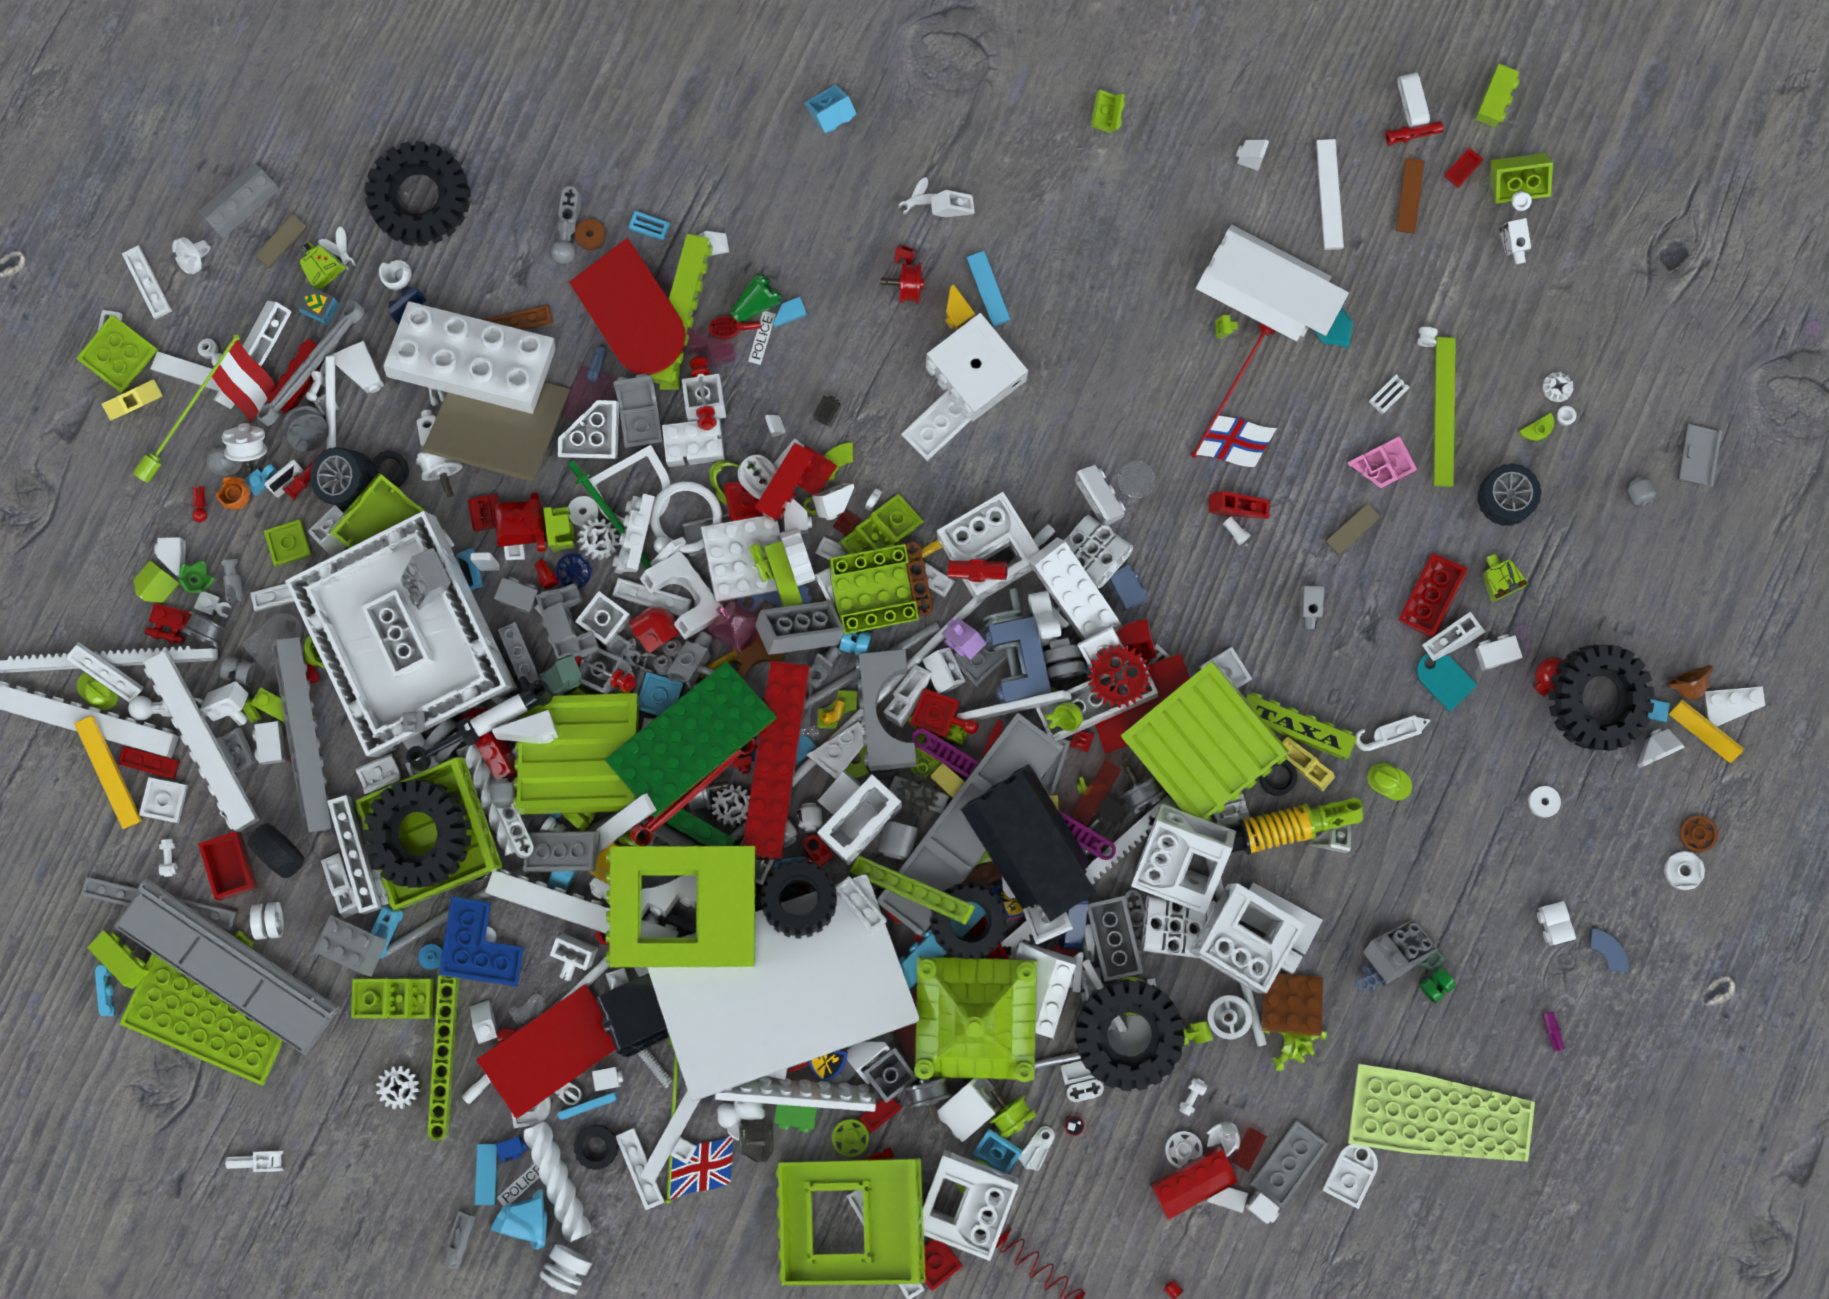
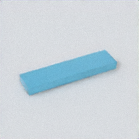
M982 251L966 257L992 327L1009 322L1010 317L985 252Z

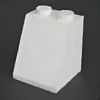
M973 1078L937 1111L939 1119L949 1126L952 1134L957 1139H960L961 1142L966 1140L1001 1108L995 1097L990 1093L994 1087L985 1078Z

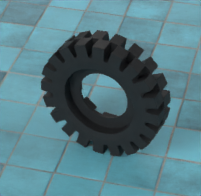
M415 141V145L411 146L409 142L400 144L401 149L398 150L393 146L386 151L387 157L379 156L374 162L377 167L375 169L370 168L367 175L370 181L369 183L365 182V193L367 195L365 200L370 214L378 227L395 241L399 239L403 244L410 246L413 245V242H416L418 246H427L428 241L431 240L434 244L443 240L442 235L447 234L450 236L456 231L454 228L456 224L461 226L465 219L463 213L469 210L470 202L468 197H471L467 177L453 155L446 149L442 151L441 147L431 143L430 146H427L425 141ZM413 175L428 176L438 187L436 204L427 212L420 214L406 211L398 200L400 185L405 179Z
M1586 645L1580 647L1579 651L1569 653L1566 656L1568 661H1561L1556 669L1561 673L1560 675L1553 674L1550 684L1556 686L1555 691L1549 690L1548 700H1555V705L1550 706L1549 709L1551 716L1558 717V720L1554 722L1558 731H1565L1562 736L1569 742H1575L1576 746L1590 750L1612 751L1617 750V747L1624 748L1631 744L1630 739L1636 740L1642 734L1639 727H1647L1650 718L1646 717L1645 713H1653L1654 703L1648 702V697L1655 696L1654 687L1646 685L1652 678L1649 671H1642L1645 664L1640 658H1633L1635 655L1633 652L1616 645ZM1597 676H1605L1611 679L1619 692V702L1616 710L1610 716L1603 719L1592 717L1585 710L1582 701L1586 684Z
M407 780L406 782L393 784L392 788H386L379 794L381 799H374L370 806L373 813L366 814L364 821L370 827L369 830H363V840L370 841V845L364 846L367 856H374L370 863L375 870H382L380 875L387 881L394 880L393 884L401 887L418 888L433 886L435 883H442L449 879L448 875L455 874L460 868L458 862L465 861L468 852L464 850V846H470L471 836L466 835V830L471 829L470 819L464 820L463 815L468 812L464 804H457L460 798L454 792H447L448 787L440 783L434 784V781ZM414 812L427 814L432 818L437 828V839L433 848L423 855L410 854L402 847L399 840L401 822L406 816Z
M1121 979L1120 982L1116 983L1112 981L1105 984L1100 990H1095L1090 995L1088 1001L1085 1000L1080 1008L1081 1012L1077 1016L1075 1024V1042L1078 1054L1085 1068L1091 1072V1075L1098 1081L1104 1082L1106 1086L1113 1089L1118 1087L1121 1091L1148 1089L1147 1086L1151 1084L1155 1086L1163 1081L1162 1078L1165 1075L1169 1076L1175 1069L1174 1065L1176 1062L1180 1061L1182 1047L1185 1043L1183 1021L1173 1001L1158 987L1149 985L1141 980L1130 981V979ZM1124 1013H1135L1142 1016L1151 1028L1149 1046L1145 1051L1136 1056L1120 1055L1113 1050L1108 1041L1107 1034L1111 1022L1117 1016Z

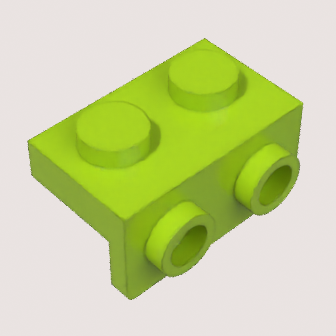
M1103 90L1097 91L1091 127L1107 133L1118 130L1122 124L1121 115L1125 106V94L1114 95Z

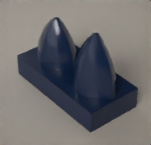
M415 286L413 288H402V298L398 301H389L388 310L386 311L398 325L408 301L421 305L427 301Z

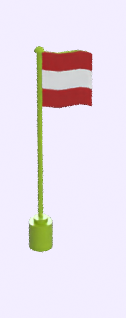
M233 335L234 338L156 453H145L133 471L135 476L150 483L162 465L160 462L161 458L158 455L211 377L222 392L243 411L251 424L276 385L269 374L246 352L238 341L240 340L239 335Z

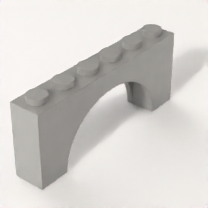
M906 650L859 654V660H856L857 672H861V679H858V689L862 690L863 697L859 698L860 709H864V716H861L862 728H866V735H863V746H867L868 754H864L865 766L869 765L870 771L917 767L914 743L901 742L891 737L882 728L877 718V702L884 686L893 678L908 673Z

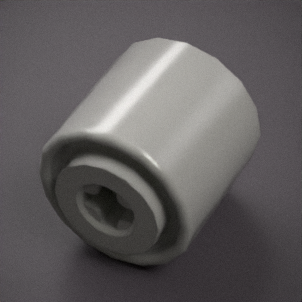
M887 821L883 827L878 852L882 853L885 857L905 861L914 851L919 829Z

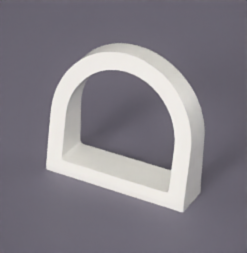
M651 445L588 479L600 494L596 486L598 483L648 457L660 478L662 490L671 485L668 474ZM670 496L663 503L660 510L659 518L666 510L670 501ZM597 504V506H598V508L600 509V511L602 512V514L608 519V517L605 515V513L602 511V509H601V508L599 507V505ZM616 515L619 521L623 524L625 518Z

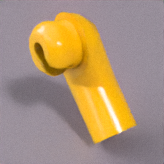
M836 700L832 711L821 714V721L824 724H832L839 721L845 703Z

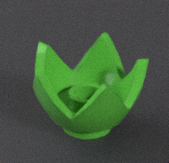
M199 561L192 565L183 563L179 571L180 585L184 590L193 594L204 592L215 579L212 575L207 574L204 561ZM190 578H194L196 583H192Z

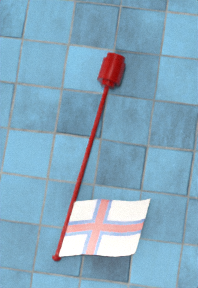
M1259 322L1258 327L1262 334L1194 452H1191L1193 458L1199 455L1217 458L1243 467L1256 466L1277 428L1262 427L1238 418L1219 416L1264 336L1274 335L1276 330Z

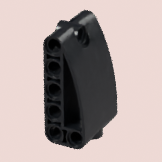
M649 973L620 985L596 998L603 1017L602 1025L606 1033L610 1035L617 1054L623 1057H630L670 1037Z

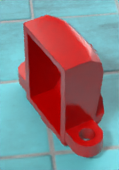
M538 492L530 493L531 499L527 502L501 503L493 508L498 547L537 543L538 552L546 551L545 542H548L545 516L543 505L539 501Z

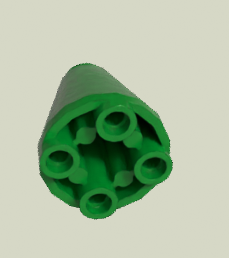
M757 273L754 275L732 306L733 309L730 310V313L737 322L746 321L781 303L780 299L783 296L777 289L774 290L770 287L769 284L771 282L765 274L759 275Z

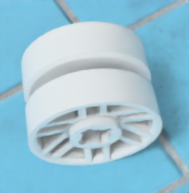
M270 902L266 905L260 903L251 906L250 926L255 940L267 939L268 936L269 938L282 937L284 919L279 902Z

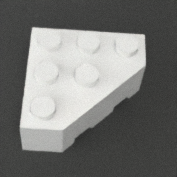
M597 400L570 428L558 437V457L618 459L619 402Z

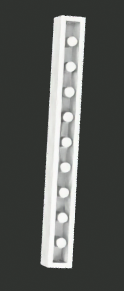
M162 651L144 661L146 675L149 679H153L155 692L162 696L164 700L162 704L167 712L170 711L173 716L171 721L176 729H180L182 733L180 738L186 746H189L191 750L189 754L192 760L199 764L200 768L198 771L203 779H207L209 783L207 786L208 790L218 799L217 806L222 813L225 812L228 818L226 823L229 828L240 832L260 821L171 655L166 651Z
M0 681V710L77 731L74 723L94 715L105 740L164 757H173L179 736L173 734L174 730L164 727L162 731L155 729L156 725L144 722V725L137 724L138 720L129 717L122 720L115 713L107 712V715L101 714L100 709L90 706L88 710L83 709L82 704L71 701L69 705L63 703L64 699L53 696L52 699L45 698L46 694L37 691H34V694L27 693L28 689L16 686L13 689L9 687V683Z
M499 869V872H492L485 893L603 933L610 931V923L606 922V911H610V908L603 907L602 902L593 899L591 902L585 901L584 896L573 893V896L565 894L566 890L555 887L554 890L547 888L548 884L536 881V884L528 882L529 878L518 875L517 878L510 876L511 872L504 869ZM647 918L646 921L641 919V938L680 937L681 933L676 931L677 927L666 924L663 927L658 925L659 921Z

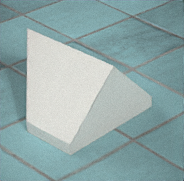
M1351 825L1321 832L1308 845L1347 853L1351 849Z

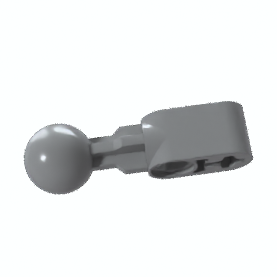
M572 186L565 187L562 190L558 227L560 239L551 248L553 259L560 264L571 262L575 256V248L570 241L571 235L575 232L576 223L579 220L582 196ZM572 194H574L575 197H571V200H570L568 197H569V196H572ZM568 211H572V217L565 219V214Z

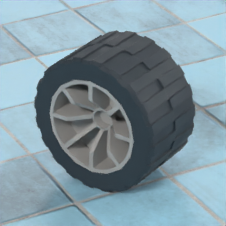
M340 447L329 448L320 453L311 467V487L321 501L348 508L376 476L375 467L371 460L363 453Z
M1510 463L1495 468L1484 479L1478 490L1477 500L1481 512L1491 522L1501 526H1513L1514 524L1521 523L1536 510L1540 503L1542 490L1537 476L1530 469L1520 464Z

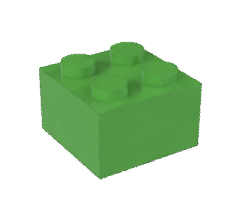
M777 1104L774 1124H778V1128L790 1130L791 1126L798 1127V1131L809 1133L811 1129H815L818 1107Z

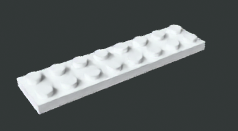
M764 1076L715 1094V1100L875 1112L876 1107L873 1087L866 1084L858 1086L848 1083L831 1084L827 1081L810 1082L804 1079L793 1081L788 1078L783 1080Z

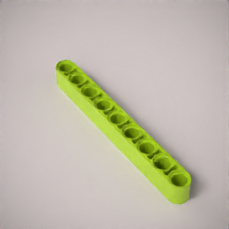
M438 975L428 1136L435 1141L443 1140L449 1134L460 979ZM447 986L452 988V994L449 997L444 995V989ZM445 1006H449L451 1009V1014L448 1017H445L442 1013ZM444 1026H447L450 1030L449 1035L446 1037L441 1034V1029ZM442 1046L448 1048V1054L445 1057L440 1055V1048ZM441 1066H445L447 1069L444 1077H441L438 1073ZM439 1086H443L446 1090L445 1095L442 1097L437 1094ZM438 1106H442L444 1109V1114L441 1117L437 1116L435 1112ZM436 1126H440L443 1129L440 1137L434 1134Z

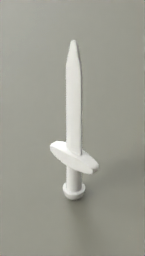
M339 341L336 343V345L332 348V350L328 353L327 356L334 354ZM325 360L319 372L313 370L311 373L314 382L310 391L306 393V398L309 401L317 399L316 395L320 386L326 387L324 377Z

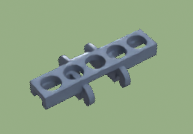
M1364 966L1363 972L1365 977L1355 981L1359 988L1358 992L1368 988L1370 991H1374L1375 985L1380 983L1383 986L1388 985L1374 966L1369 968ZM1362 981H1365V987L1361 986Z

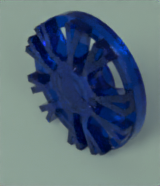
M570 553L558 561L556 574L559 581L565 587L573 584V579H576L579 589L590 581L592 567H590L588 559H585L581 554ZM568 558L570 564H567L564 559ZM579 559L583 561L581 565L578 563ZM565 571L567 576L562 578L560 572ZM582 572H587V577H585L582 574Z

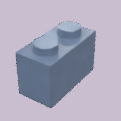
M1129 565L1116 571L1108 580L1125 612L1146 602V596L1148 595L1143 585L1140 586L1137 581L1139 576L1134 568L1131 569Z

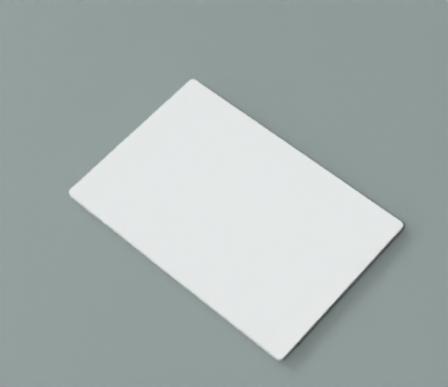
M861 875L853 878L852 880L880 911L868 876ZM815 891L783 902L781 905L790 914H806L817 905V892ZM838 894L836 911L834 916L831 917L829 925H825L823 931L820 933L816 931L813 933V936L808 938L807 935L801 936V939H796L794 935L790 937L784 936L783 932L778 933L774 930L773 925H769L763 910L755 912V967H647L692 1101L708 1097L919 1021V1015L886 925L884 924L871 934ZM696 933L684 936L682 938H696Z

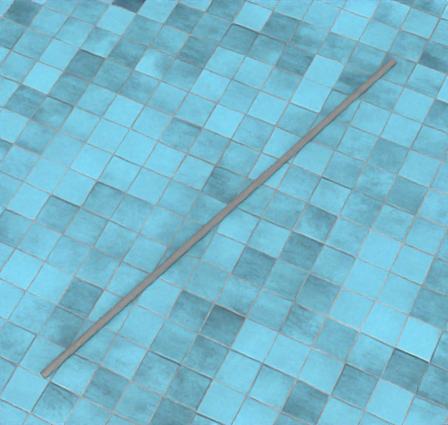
M934 622L887 651L907 650L941 629L937 622ZM856 668L810 695L805 700L804 710L860 678L861 672H857ZM620 811L610 813L588 826L585 831L597 830ZM522 865L512 871L510 876L517 878L518 875L525 876L530 872H524ZM485 887L467 899L482 901L491 895L485 893L487 888ZM449 909L390 943L387 947L386 957L447 922Z

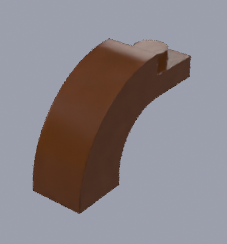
M763 642L756 643L746 648L737 657L736 664L741 667H736L735 671L744 680L748 672L755 665L763 662L770 663V661L782 662L788 652L768 655Z

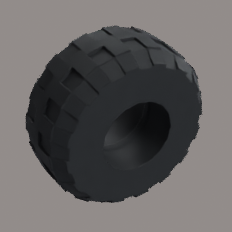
M269 823L261 824L249 836L247 844L250 849L280 877H292L304 865L305 858L288 838Z

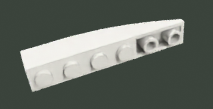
M273 301L266 302L243 345L249 356L260 366H262L292 312ZM219 389L214 400L232 409L235 404Z

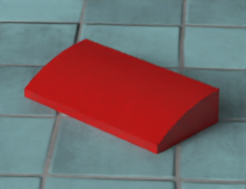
M1432 553L1398 621L1430 638L1436 636L1468 573V568Z

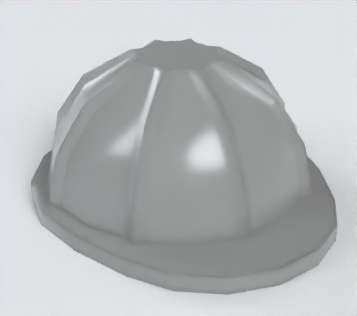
M226 444L213 447L207 454L206 459L207 466L211 472L216 475L231 476L241 470L243 461H232L225 457L224 450Z

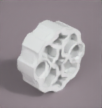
M796 527L781 532L780 536L797 586L815 581L813 569L799 528Z

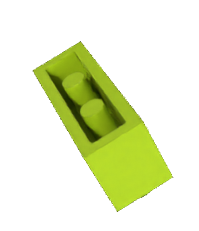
M1498 64L1475 120L1495 128L1499 122L1503 123L1507 114L1504 109L1506 106H1510L1513 99L1511 92L1513 89H1517L1520 79L1517 78L1520 73L1519 71Z
M103 930L87 948L123 986L134 989L149 972L144 967L146 963L141 958L135 957L132 954L134 951L128 945H123L120 942L121 937L113 931L110 933Z

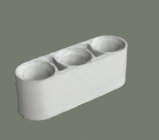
M1418 73L1398 76V88L1409 127L1429 124V111Z

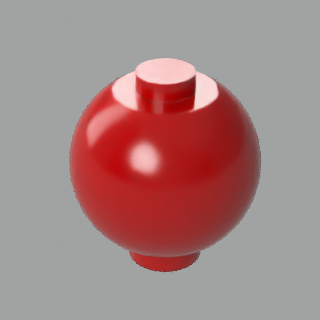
M1551 657L1538 665L1535 671L1536 684L1533 688L1542 697L1547 696L1549 690L1555 691L1556 686L1550 684L1553 674L1560 675L1561 672L1556 668L1561 661H1568L1566 658L1562 660L1559 657Z

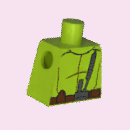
M1496 553L1485 558L1490 569L1483 572L1482 576L1492 603L1528 585L1526 579L1510 559L1501 563Z

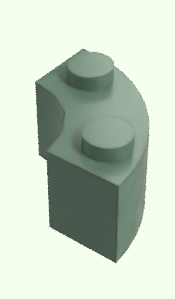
M574 655L556 661L551 669L540 674L541 680L548 685L553 696H564L565 693L579 686L582 679Z

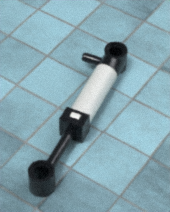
M521 676L519 681L524 689L523 692L471 720L467 717L457 722L456 725L460 731L459 733L427 750L420 746L411 747L406 753V759L415 770L424 771L431 764V756L464 739L467 745L471 746L481 740L480 736L492 731V729L505 724L538 705L544 706L549 704L553 698L552 691L542 680L534 681L530 685L526 676Z

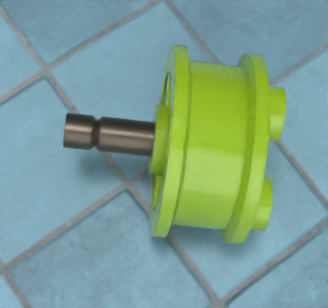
M997 1088L990 1092L1001 1106V1109L989 1119V1122L995 1123L1000 1130L999 1135L1004 1137V1139L1014 1132H1019L1025 1127L1024 1123L1026 1121L1029 1122L1037 1116L1036 1110L1030 1108L1024 1099L1026 1097L1024 1094L1008 1103Z

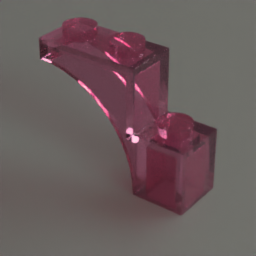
M688 328L686 333L689 335L688 343L683 347L687 355L706 351L708 361L713 362L714 367L736 362L730 339H709L698 334L692 328Z

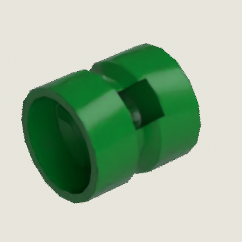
M1438 967L1431 973V978L1427 977L1419 984L1423 993L1435 1004L1444 997L1445 992L1449 993L1457 986L1453 978L1442 967Z

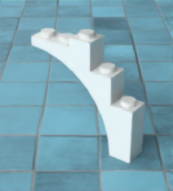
M682 875L669 883L642 889L641 919L648 908H651L650 911L657 916L662 915L666 918L678 899H680L683 905L696 908V875ZM596 878L590 883L591 893L599 899L602 897L606 899V892L610 891V885Z

